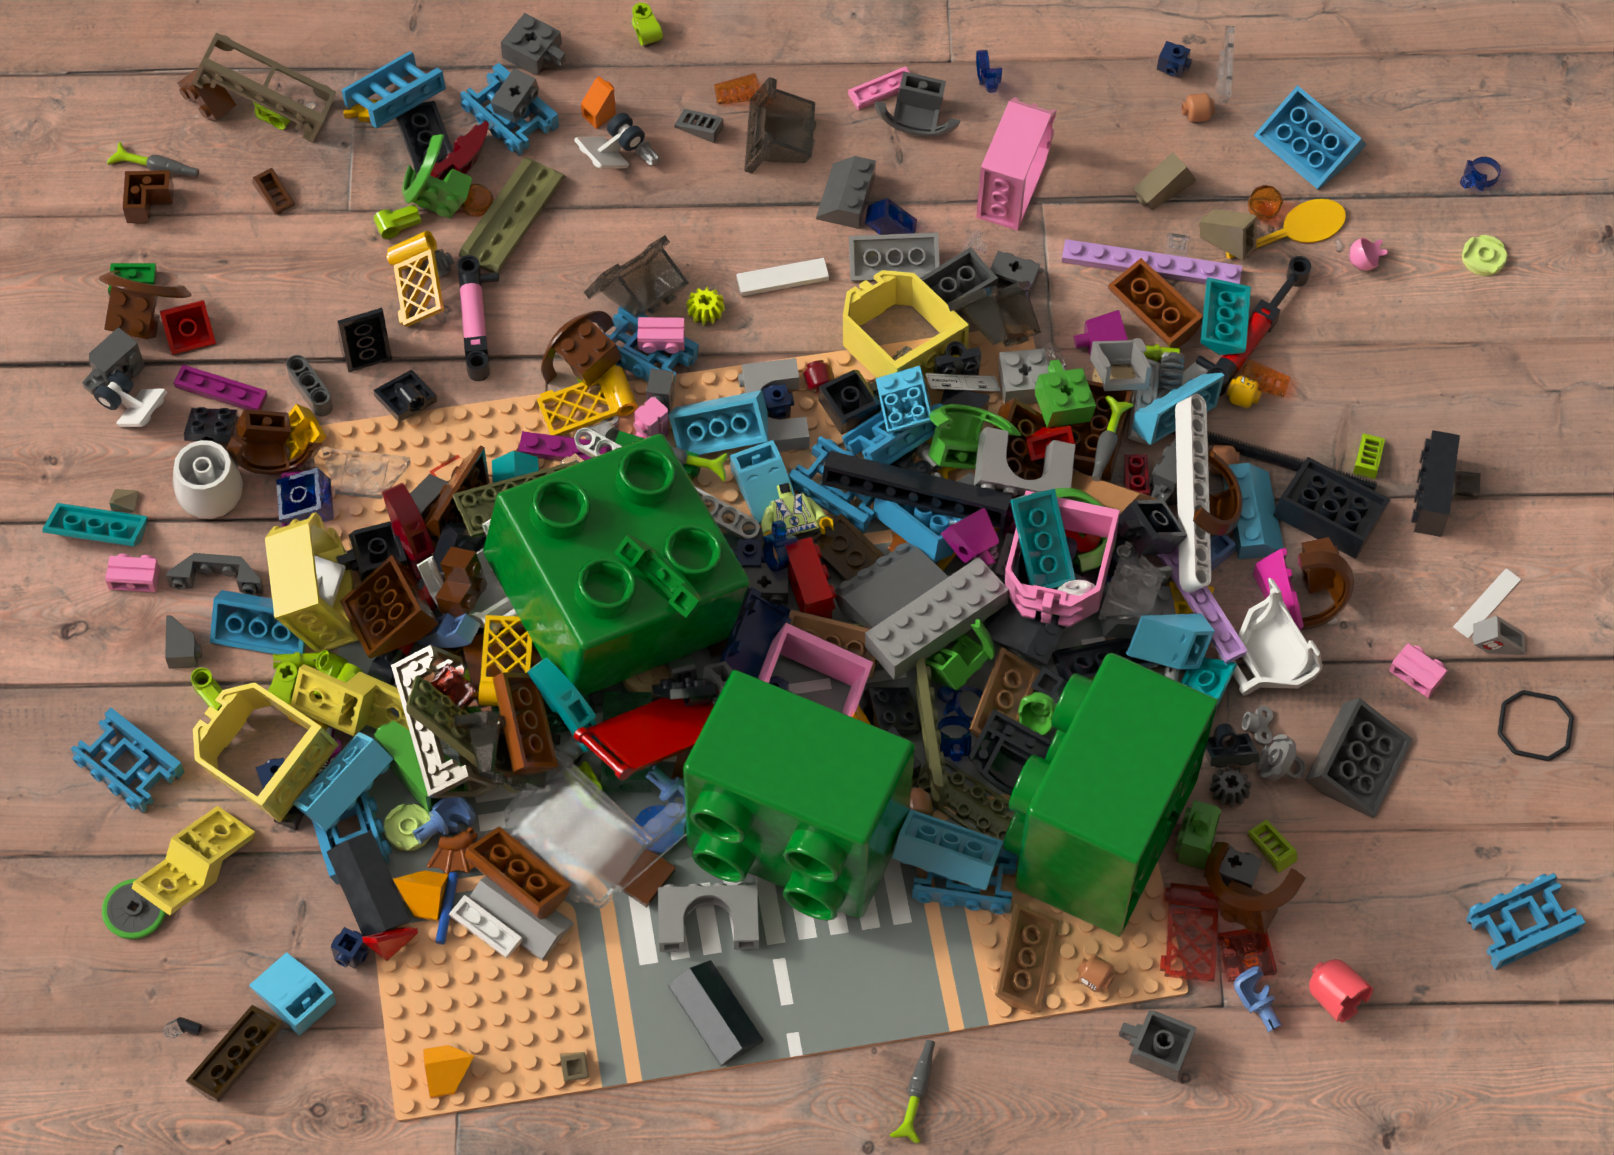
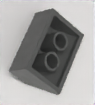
M853 156L833 163L816 219L859 229L876 176V160Z

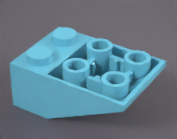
M920 366L875 378L888 434L932 422L929 418L931 412L930 397Z
M773 440L730 455L731 472L753 518L758 524H761L765 509L770 506V502L780 499L776 486L790 483L791 485L782 457Z
M1202 613L1141 616L1126 654L1176 669H1199L1215 630Z
M287 952L249 985L298 1036L303 1034L336 1004L334 993L314 973Z

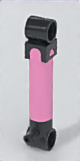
M465 255L458 260L457 268L466 367L471 380L483 381L488 378L490 367L482 283L499 282L500 279L499 273L481 274L479 260L473 255Z

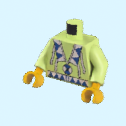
M790 483L776 486L780 499L770 502V506L765 509L761 521L764 547H767L768 541H773L775 546H777L778 539L814 531L819 526L822 534H826L824 528L826 526H830L834 530L833 520L826 516L823 509L812 498L805 497L804 493L793 495Z

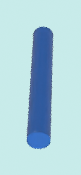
M450 872L448 876L435 943L444 945L450 921L449 913L452 911L459 876L454 872Z

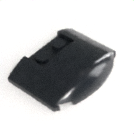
M993 709L968 758L983 778L1000 791L1011 796L1027 760L1032 755L1045 759L1052 741Z

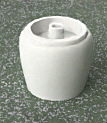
M200 440L190 443L181 449L175 458L173 488L179 505L188 514L202 519H214L224 516L235 508L242 495L243 481L237 464L221 445L213 441Z

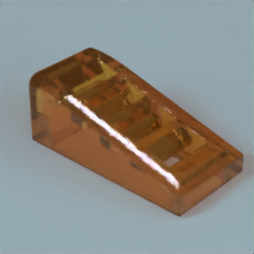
M756 73L714 84L718 105L762 99L760 82ZM735 88L736 93L732 94L731 89ZM722 90L727 91V96H723Z
M1251 359L1244 365L1240 375L1257 381L1259 391L1281 397L1285 396L1290 381L1289 376ZM1277 380L1281 381L1279 387L1275 386Z

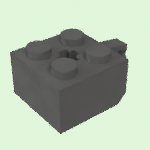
M526 13L521 16L500 42L502 58L532 74H538L546 63L551 62L562 66L566 61L565 53L559 49L562 44L561 31Z
M118 327L89 353L92 372L82 384L89 393L94 395V392L100 385H109L107 380L109 374L120 371L130 379L139 375L145 365L138 343Z
M1175 438L1171 446H1166L1162 454L1164 459L1161 464H1156L1152 472L1154 477L1150 483V487H1152L1151 496L1157 498V500H1164L1170 506L1178 504Z
M1148 1011L1143 1025L1137 1023L1136 1026L1123 1023L1119 1036L1130 1041L1129 1045L1134 1047L1129 1063L1176 1082L1197 1027L1157 1011Z

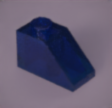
M885 198L868 206L865 225L879 235L915 233L917 219L890 199Z

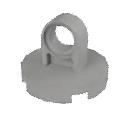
M1282 734L1272 738L1275 742L1270 747L1266 745L1259 756V762L1257 763V769L1261 770L1259 776L1271 782L1280 779L1282 776L1289 779L1303 776L1305 773V763L1300 757L1295 755L1296 743L1294 740ZM1293 761L1297 765L1295 774H1292L1289 770Z

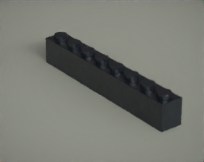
M830 451L825 462L821 485L964 519L985 508L992 526L1004 529L1009 515L1010 500L1012 499L1011 494L835 451Z

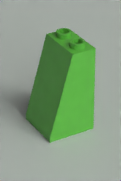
M394 720L389 724L380 726L374 737L375 741L393 758L389 768L420 806L429 813L432 811V807L442 798L428 797L410 731ZM444 754L446 762L452 759ZM465 782L447 792L467 791L468 787Z

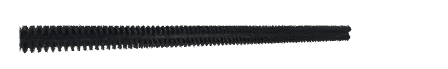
M1207 431L1208 444H1212V446H1233L1237 452H1240V455L1245 454L1248 457L1251 455L1253 459L1256 458L1258 460L1259 458V460L1262 459V461L1270 462V464L1272 462L1275 464L1276 462L1278 466L1281 465L1284 468L1287 466V469H1295V471L1297 469L1299 471L1304 463L1303 459L1300 461V458L1298 459L1294 456L1289 458V455L1286 457V454H1281V452L1278 454V451L1275 454V451L1272 453V450L1268 449L1267 451V448L1264 450V447L1261 450V446L1257 445L1256 447L1254 445L1253 447V444L1250 446V443L1246 442L1245 444L1244 441L1239 443V440L1236 442V439L1232 438L1231 440V437L1228 440V436L1225 439L1223 435L1220 436L1218 434L1217 436L1216 433L1214 436V432L1210 431L1209 433ZM1340 471L1341 474L1375 491L1378 481L1374 480L1373 482L1370 479L1367 481V478L1364 480V477L1360 476L1359 478L1358 475L1353 477V474H1348V472L1345 474V471L1343 473Z

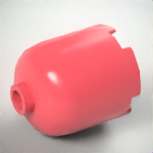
M1333 959L1325 963L1320 962L1312 969L1313 975L1309 982V990L1313 997L1337 1022L1343 1023L1359 1012L1356 1007L1362 1000L1367 1003L1373 994V988L1342 960Z

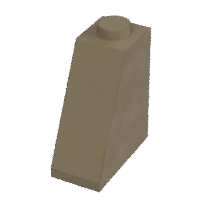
M1172 152L1133 189L1138 194L1135 198L1143 207L1148 205L1153 210L1197 180L1188 167Z
M1213 209L1200 220V238L1242 261L1256 248L1257 216L1254 214Z

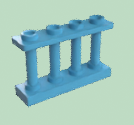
M409 51L342 89V94L347 108H351L359 103L368 109L371 125L377 129L445 90L446 86L442 70L436 68L426 74L416 67L414 53ZM412 74L418 79L408 83L402 78ZM395 84L401 89L391 93L385 88ZM375 93L383 98L376 103L367 99Z

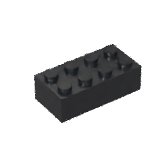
M1432 430L1430 439H1425L1419 463H1421V469H1419L1417 475V483L1419 484L1414 496V503L1416 505L1411 517V523H1415L1414 532L1442 537L1450 515L1460 435Z

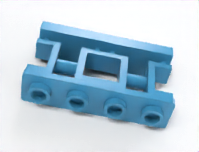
M498 63L492 67L493 73L486 75L489 85L478 94L471 88L467 89V93L462 91L460 93V104L465 112H470L475 116L479 124L487 121L491 134L496 139H501L509 151L521 156L523 149L530 147L527 136L539 128L547 134L549 129L553 132L559 127L558 114L538 96L534 101H531L527 107L526 114L522 118L520 117L517 123H513L495 114L491 103L484 109L481 104L487 99L490 101L493 99L495 93L510 74L504 66ZM531 112L535 116V118L532 119L530 122H527L525 118H527ZM518 125L521 129L515 132V136L510 130Z
M625 303L618 308V314L613 316L614 327H616L615 331L610 336L604 333L615 344L618 340L625 343L622 348L616 345L622 359L615 365L626 369L636 377L642 378L647 382L651 368L659 369L653 365L656 361L663 364L660 370L672 371L678 362L688 367L698 357L699 344L686 337L684 351L672 353L673 355L670 358L663 355L665 351L656 350V352L651 353L648 357L636 351L634 348L638 344V318L648 316ZM628 329L635 333L632 337L626 334ZM674 372V382L676 380V372Z
M940 403L931 406V411L944 405ZM880 411L843 435L842 440L846 450L854 455L862 451L865 459L889 465L934 436L936 425L933 422H928L888 434L883 411Z
M820 436L817 444L812 447V455L817 457L812 466L807 470L798 464L796 470L792 469L788 474L792 488L799 494L804 493L805 497L812 498L821 508L837 517L839 514H843L864 534L869 528V522H872L875 512L869 506L875 498L849 491L844 493L837 488L821 485V483L819 485L811 480L817 472L823 476L824 463L830 451L855 456L850 451H844L839 448L834 441L826 440ZM855 496L863 501L858 509L849 504Z
M110 707L104 713L105 719H101L98 722L100 729L104 733L91 746H88L82 740L78 742L77 747L74 745L71 748L74 756L72 760L80 768L86 767L89 769L91 776L96 781H104L108 785L107 788L115 796H123L130 808L133 810L138 808L141 812L145 813L147 810L146 806L154 802L148 791L161 778L171 784L174 781V777L179 779L185 772L179 760ZM114 729L125 737L115 747L109 743L116 736ZM101 750L107 753L101 760L103 768L92 760ZM128 750L139 761L124 774L112 764ZM149 757L159 764L150 775L144 771L151 763ZM136 778L142 781L136 788L138 796L127 788Z
M368 791L360 794L365 808L364 811L362 806L356 803L350 810H345L339 817V821L357 815L362 830L341 838L337 825L325 831L313 822L329 877L336 885L340 882L327 854L328 850L335 847L333 842L337 846L348 839L370 832L369 828L371 827L386 864L391 862L388 855L392 853L390 845L382 836L385 829L381 819H377L375 814L378 811L375 799L373 797L370 798Z
M1001 847L996 865L999 866L998 875L991 876L988 884L996 886L994 897L980 895V888L955 884L945 876L928 872L927 879L914 878L912 898L921 903L938 902L947 907L958 905L973 911L984 909L990 910L994 914L1010 913L1013 892L1001 891L1000 889L1003 874L1015 875L1018 856ZM932 877L946 878V889L931 887Z
M1555 873L1548 876L1542 874L1535 878L1533 883L1528 885L1522 883L1506 895L1504 893L1497 894L1490 902L1484 905L1480 902L1469 909L1470 911L1466 918L1468 924H1472L1473 930L1485 926L1495 943L1490 945L1486 951L1488 956L1492 957L1490 962L1495 970L1581 932L1586 923L1581 914L1576 915L1577 911L1575 908L1563 912L1554 897V894L1559 893L1562 887L1560 883L1556 882L1557 876ZM1543 891L1542 897L1546 904L1539 907L1532 895ZM1527 907L1537 925L1520 931L1511 914ZM1501 910L1499 915L1504 923L1496 926L1489 914ZM1552 912L1559 924L1547 929L1549 923L1544 915ZM1510 932L1516 943L1504 948L1506 942L1502 934Z

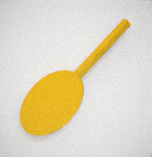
M1314 199L1301 203L1288 213L1283 229L1256 239L1255 249L1287 236L1299 243H1316L1326 240L1336 234L1343 226L1346 218L1345 210L1339 203L1329 199ZM1225 252L1227 258L1231 259L1235 257L1230 253Z

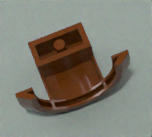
M118 270L110 271L99 277L101 282L111 286L104 330L114 332L119 327L129 336L146 340L155 338L157 335L160 315L155 314L158 296L188 298L192 295L183 285L160 286L136 282L117 276L120 273Z
M593 311L576 316L555 333L546 348L541 364V374L547 384L557 376L553 367L555 353L570 365L573 373L588 388L622 359L616 344L604 334L615 325L609 314L604 311Z
M244 409L236 423L237 436H232L227 452L237 466L253 473L271 475L292 471L309 462L317 455L322 443L308 442L306 448L299 456L288 461L286 441L291 433L289 413Z
M1209 449L1208 462L1221 472L1228 483L1229 489L1214 496L1209 493L1210 513L1203 507L1195 510L1193 522L1209 533L1210 537L1214 535L1223 536L1233 531L1239 522L1243 503L1242 493L1238 480L1231 468L1217 453Z
M1329 537L1302 542V553H1298V565L1302 570V581L1309 594L1328 590L1335 602L1331 607L1319 614L1303 617L1304 627L1302 630L1316 628L1333 620L1344 610L1353 593L1354 576L1351 567L1339 555L1338 547L1333 545Z
M1216 842L1206 860L1205 875L1210 889L1217 896L1220 916L1227 922H1236L1252 932L1258 931L1265 934L1278 912V907L1288 903L1297 894L1306 878L1297 870L1291 868L1283 883L1267 894L1231 881L1227 887L1220 877V866L1230 849L1228 847L1229 843Z

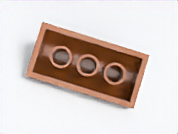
M1142 258L1108 285V289L1170 348H1179L1185 344L1202 324L1203 315Z
M503 672L493 678V684L514 775H533L557 768L558 763L543 697L528 673Z
M500 826L466 849L465 859L540 920L551 915L561 905L570 891L571 884Z

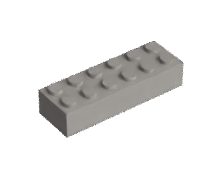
M978 557L865 633V647L888 674L896 680L914 668L920 658L924 657L926 660L972 629L971 624H975L976 619L982 622L1008 604L1009 589Z

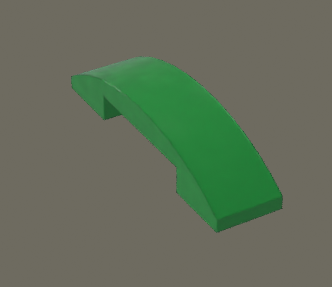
M630 534L626 535L615 550L614 554L631 569L637 567L670 597L668 603L685 618L689 617L701 601L700 596L686 577L664 556Z

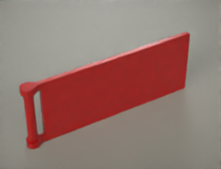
M663 697L589 728L581 727L575 731L574 738L579 743H584L613 769L615 775L623 781L639 770L692 749L714 704L710 701L706 705L687 707L684 704L683 698L670 700ZM594 735L601 743H603L611 752H613V753H614L620 760H622L625 764L622 765L619 761H617L610 753H608V752H607L600 744H598L591 736Z

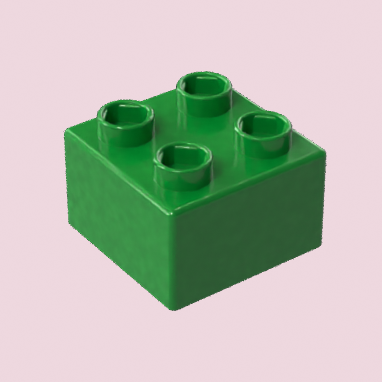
M663 434L652 435L501 491L496 496L483 550L485 558L531 637L542 660L548 658L569 679L583 697L728 639L750 585L749 577ZM630 534L659 552L694 587L701 601L688 618H685L668 603L670 597L637 567L631 569L614 554L626 535Z
M1114 653L1105 656L1093 680L1078 673L1073 674L1067 682L1053 713L1051 726L1057 729V732L1049 747L1046 758L1044 759L1037 755L1030 756L1017 779L1010 797L1009 809L1015 811V814L1004 837L1003 849L1019 856L1015 880L1016 889L1120 937L1198 780L1218 699Z
M733 670L683 767L687 844L689 848L694 850L692 853L694 862L708 874L727 882H742L749 873L783 887L784 899L790 906L818 920H834L839 911L854 918L863 917L893 856L899 833L909 813L915 745L913 742L740 671Z

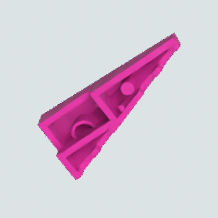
M1282 548L1257 562L1253 576L1265 599L1270 595L1268 579L1271 578L1275 581L1293 621L1299 630H1302L1304 625L1298 598L1290 578L1292 572L1291 569H1287L1285 562L1287 550Z

